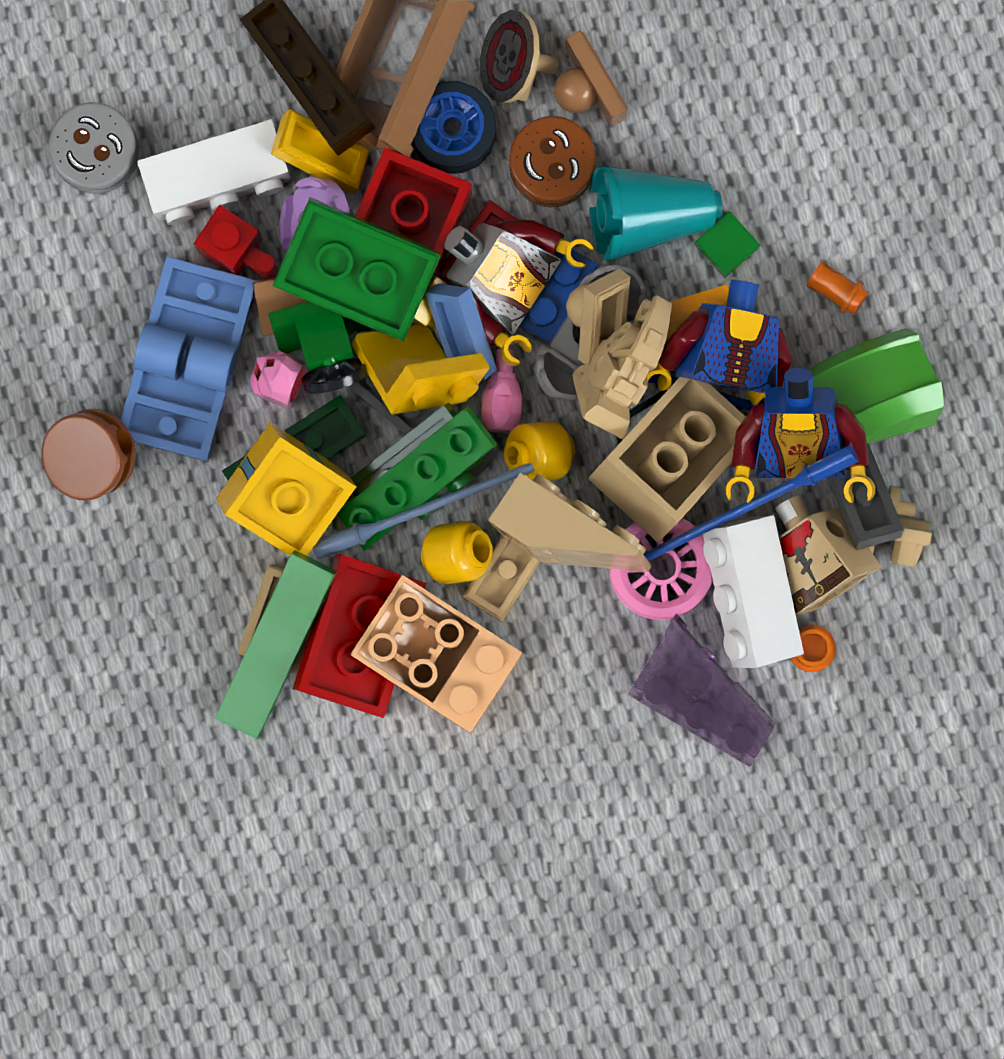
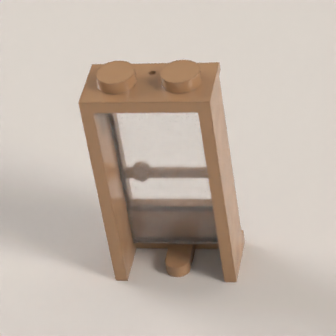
M469 0L365 1L335 70L376 127L356 143L379 151H383L385 147L410 158L414 149L410 146L433 96L465 22L468 11L473 12L475 5Z

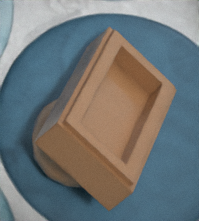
M579 30L565 40V50L576 68L565 70L557 77L553 91L555 100L562 109L570 113L585 112L597 103L612 128L625 120L628 107L585 34Z

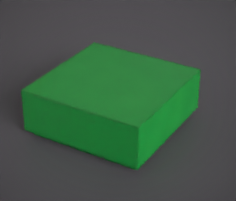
M730 211L694 242V245L724 278L730 275L761 246Z

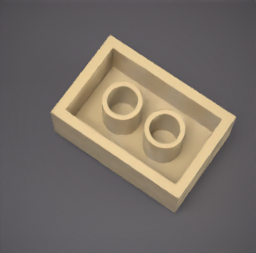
M679 377L587 479L655 541L659 542L679 523L730 465L736 430L746 416L709 383Z

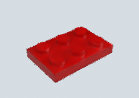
M335 554L331 568L336 570L337 573L314 620L292 689L384 718L395 684L350 654L402 575L343 554ZM407 577L422 588H426L427 583Z

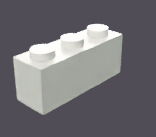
M272 119L138 160L137 163L157 221L166 220L168 225L180 224L194 218L193 211L211 206L212 211H216L219 205L228 209L239 203L238 197L256 192L257 197H266L284 189L282 183L291 181L285 161L271 155L276 137Z
M774 515L747 517L722 524L704 533L703 553L706 562L710 566L715 588L713 599L717 610L720 612L725 634L723 640L724 649L730 658L732 668H758L804 654Z

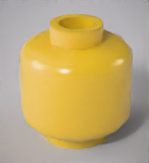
M555 421L517 425L511 430L504 448V460L509 470L530 462L533 464L535 471L525 475L531 480L537 474L549 481L561 479L568 473L575 457V444L572 437L562 425Z
M456 521L434 526L427 532L420 552L422 565L430 577L439 584L446 585L477 580L484 575L493 555L490 538L472 521Z

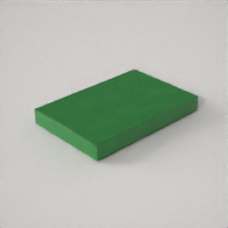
M309 197L272 286L404 341L441 257V252Z

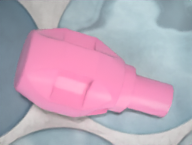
M496 349L495 365L497 371L490 375V379H488L483 391L481 416L483 426L488 432L510 434L511 430L519 425L521 420L522 393L519 381H517V374L513 373V366L505 364L501 358V349ZM508 349L511 356L514 357V350Z

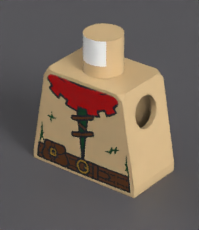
M800 495L782 502L775 508L787 530L779 536L796 617L823 608L882 568L868 547L856 550L842 513L836 508L811 515Z

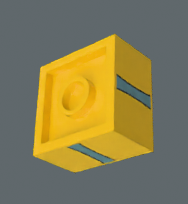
M269 422L218 494L216 500L226 516L290 556L296 550L308 556L355 490L356 485L345 470Z

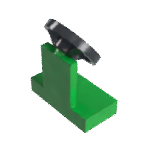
M309 301L268 313L279 351L284 353L299 349L303 351L307 368L311 370L301 379L304 391L308 393L335 391L360 381L368 374L365 364H362L359 359H349L354 356L348 335H352L355 331L359 333L369 330L370 327Z

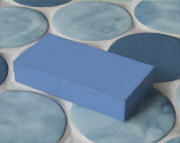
M437 283L426 291L425 295L446 358L482 353L490 366V369L482 379L488 378L497 371L471 288Z

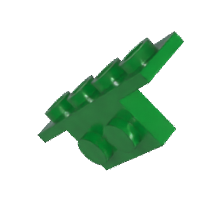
M466 408L338 512V517L346 528L352 527L355 522L359 524L375 523L435 500L448 489L451 493L463 489L475 479L471 471L485 461L483 456L497 446V443L472 409ZM435 509V510H433V511H430V512H428V513L422 514V515L417 516V517H418V518L420 519V521H421V520L425 519L426 517H428L429 515H431V514H432L433 512H435L437 509ZM398 524L378 531L366 540L365 545L359 544L363 551L369 549Z

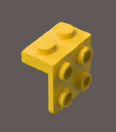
M420 324L410 326L404 341L380 331L359 333L352 341V348L361 363L365 364L370 379L391 415L441 407L448 402L450 405L464 403L476 393L479 388L478 384L490 369L482 353L446 358L431 330L427 326Z

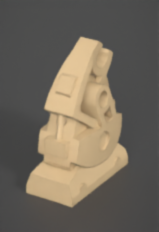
M658 295L653 296L652 301L648 299L643 300L634 322H626L607 340L603 339L596 349L590 364L581 365L574 371L572 378L583 419L623 440L630 423L629 406L637 405L648 388L646 376L648 372L656 369L668 333L672 303Z

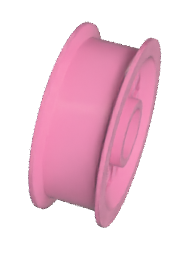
M682 518L667 534L673 535L671 538L673 539L696 526ZM636 522L625 529L640 540L639 544L646 548L645 552L653 549L645 538L649 534ZM703 534L686 542L687 546L677 553L672 549L662 554L669 557L675 567L673 576L667 580H658L649 571L609 569L612 587L620 601L634 613L655 620L673 619L692 610L707 594L713 580L710 566L706 562L703 553L705 543ZM662 539L659 542L655 541L656 547L663 544ZM692 551L695 561H680V558ZM696 568L695 578L680 572L683 569ZM637 573L643 574L641 578H639L632 584L630 583L627 575ZM678 579L690 585V589L684 593L675 580ZM648 582L650 585L643 597L636 589ZM667 586L671 587L678 597L677 599L668 601ZM656 587L660 588L661 602L650 600Z

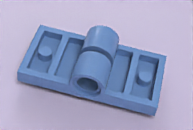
M166 256L148 323H145L138 340L134 358L135 370L121 416V421L131 433L134 443L209 462L255 296L253 282H257V280Z

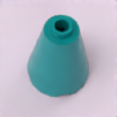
M612 166L596 167L590 181L589 193L598 192L596 207L589 208L592 237L598 254H605L603 258L605 261L616 260L711 229L715 224V219L720 218L722 215L720 192L713 190L712 185L708 181Z

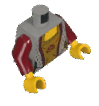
M503 220L496 227L482 223L473 234L463 226H458L447 236L444 247L457 257L447 273V279L453 286L471 288L487 342L491 347L497 345L501 348V358L505 364L509 366H518L520 364V361L509 353L508 348L511 344H518L527 353L531 352V343L527 338L521 335L508 337L505 332L512 335L515 333L560 264L561 260L554 255L558 252L564 254L569 265L575 268H583L586 266L585 264L576 262L571 257V249L575 245H582L586 249L593 251L591 243L587 240L576 239L569 242L564 239L563 233L534 220Z

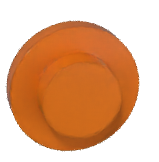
M807 625L799 628L804 654L790 658L793 664L806 672H818L828 667L836 653L833 636L825 628L818 625Z

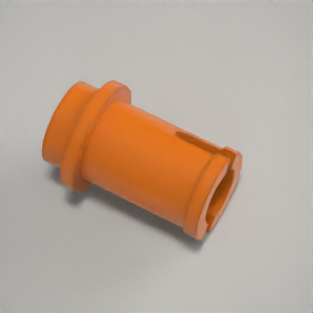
M822 261L811 275L806 287L812 288L840 306V313L845 314L847 311L855 315L867 298L869 291L862 288L864 285L862 281H858L856 284Z

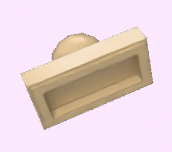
M620 268L592 283L579 285L569 294L566 302L567 315L575 326L580 327L578 360L584 364H590L602 340H607L627 321L630 276Z

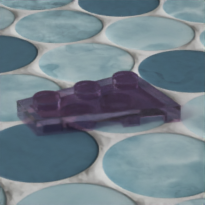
M676 613L628 695L750 767L772 733L776 723L739 682H734L715 661V655L706 645L701 646L686 629L688 625Z

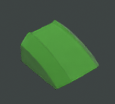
M906 328L865 341L829 357L810 368V371L813 373V386L830 387L835 390L838 403L848 406L865 428L867 444L934 426L944 408L942 381L938 380L919 341V334Z

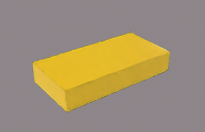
M291 109L282 114L271 155L315 177L335 181L343 191L349 194L358 190L369 154V149L355 143L338 156L312 120Z

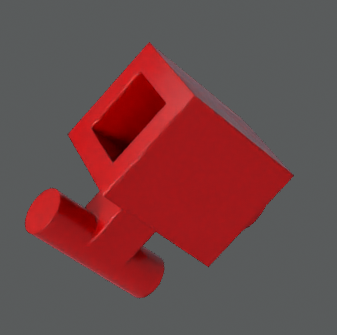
M219 205L193 243L197 252L226 272L239 276L243 268L247 266L258 273L264 280L276 278L278 268L274 258L270 254L263 253L257 249L262 242L259 230Z

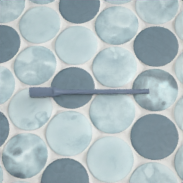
M530 462L375 523L359 524L355 522L352 527L319 539L313 547V552L317 559H322L358 544L365 545L366 540L378 531L517 478L519 473L526 475L534 472V466Z

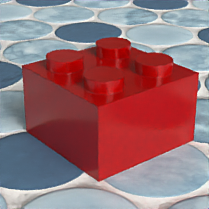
M384 147L355 216L441 252V257L432 275L437 277L448 252L444 247L445 240L449 233L459 226L472 196V183Z

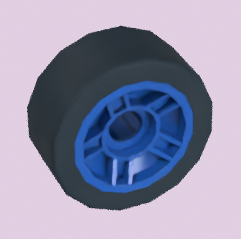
M460 81L438 83L423 119L418 126L416 135L411 142L416 156L426 165L448 174L464 173L478 167L491 153L496 139L495 112L489 99L476 87ZM448 118H453L454 122L461 126L458 134L449 135L444 131Z

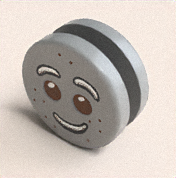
M89 102L68 109L58 118L50 134L49 153L54 167L71 187L89 194H102L119 188L131 177L137 165L139 145L135 132L122 113L109 105Z

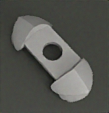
M605 265L588 274L582 280L580 285L589 284L620 268L630 276L627 320L632 321L635 319L638 308L644 300L646 289L644 283L633 269L621 265ZM568 315L549 345L541 344L537 353L535 369L538 383L546 395L557 399L574 400L577 399L572 374L577 368L585 364L578 360L579 344L573 338L572 329L574 324Z

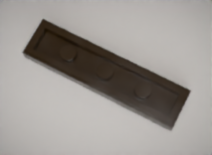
M263 0L240 18L242 24L338 156L376 128L284 0Z

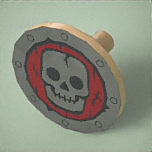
M509 10L500 14L491 24L483 41L480 55V78L484 91L492 100L507 104L515 100L526 102L536 73L555 74L558 70L559 61L555 56L540 53L539 34L533 19L525 12Z

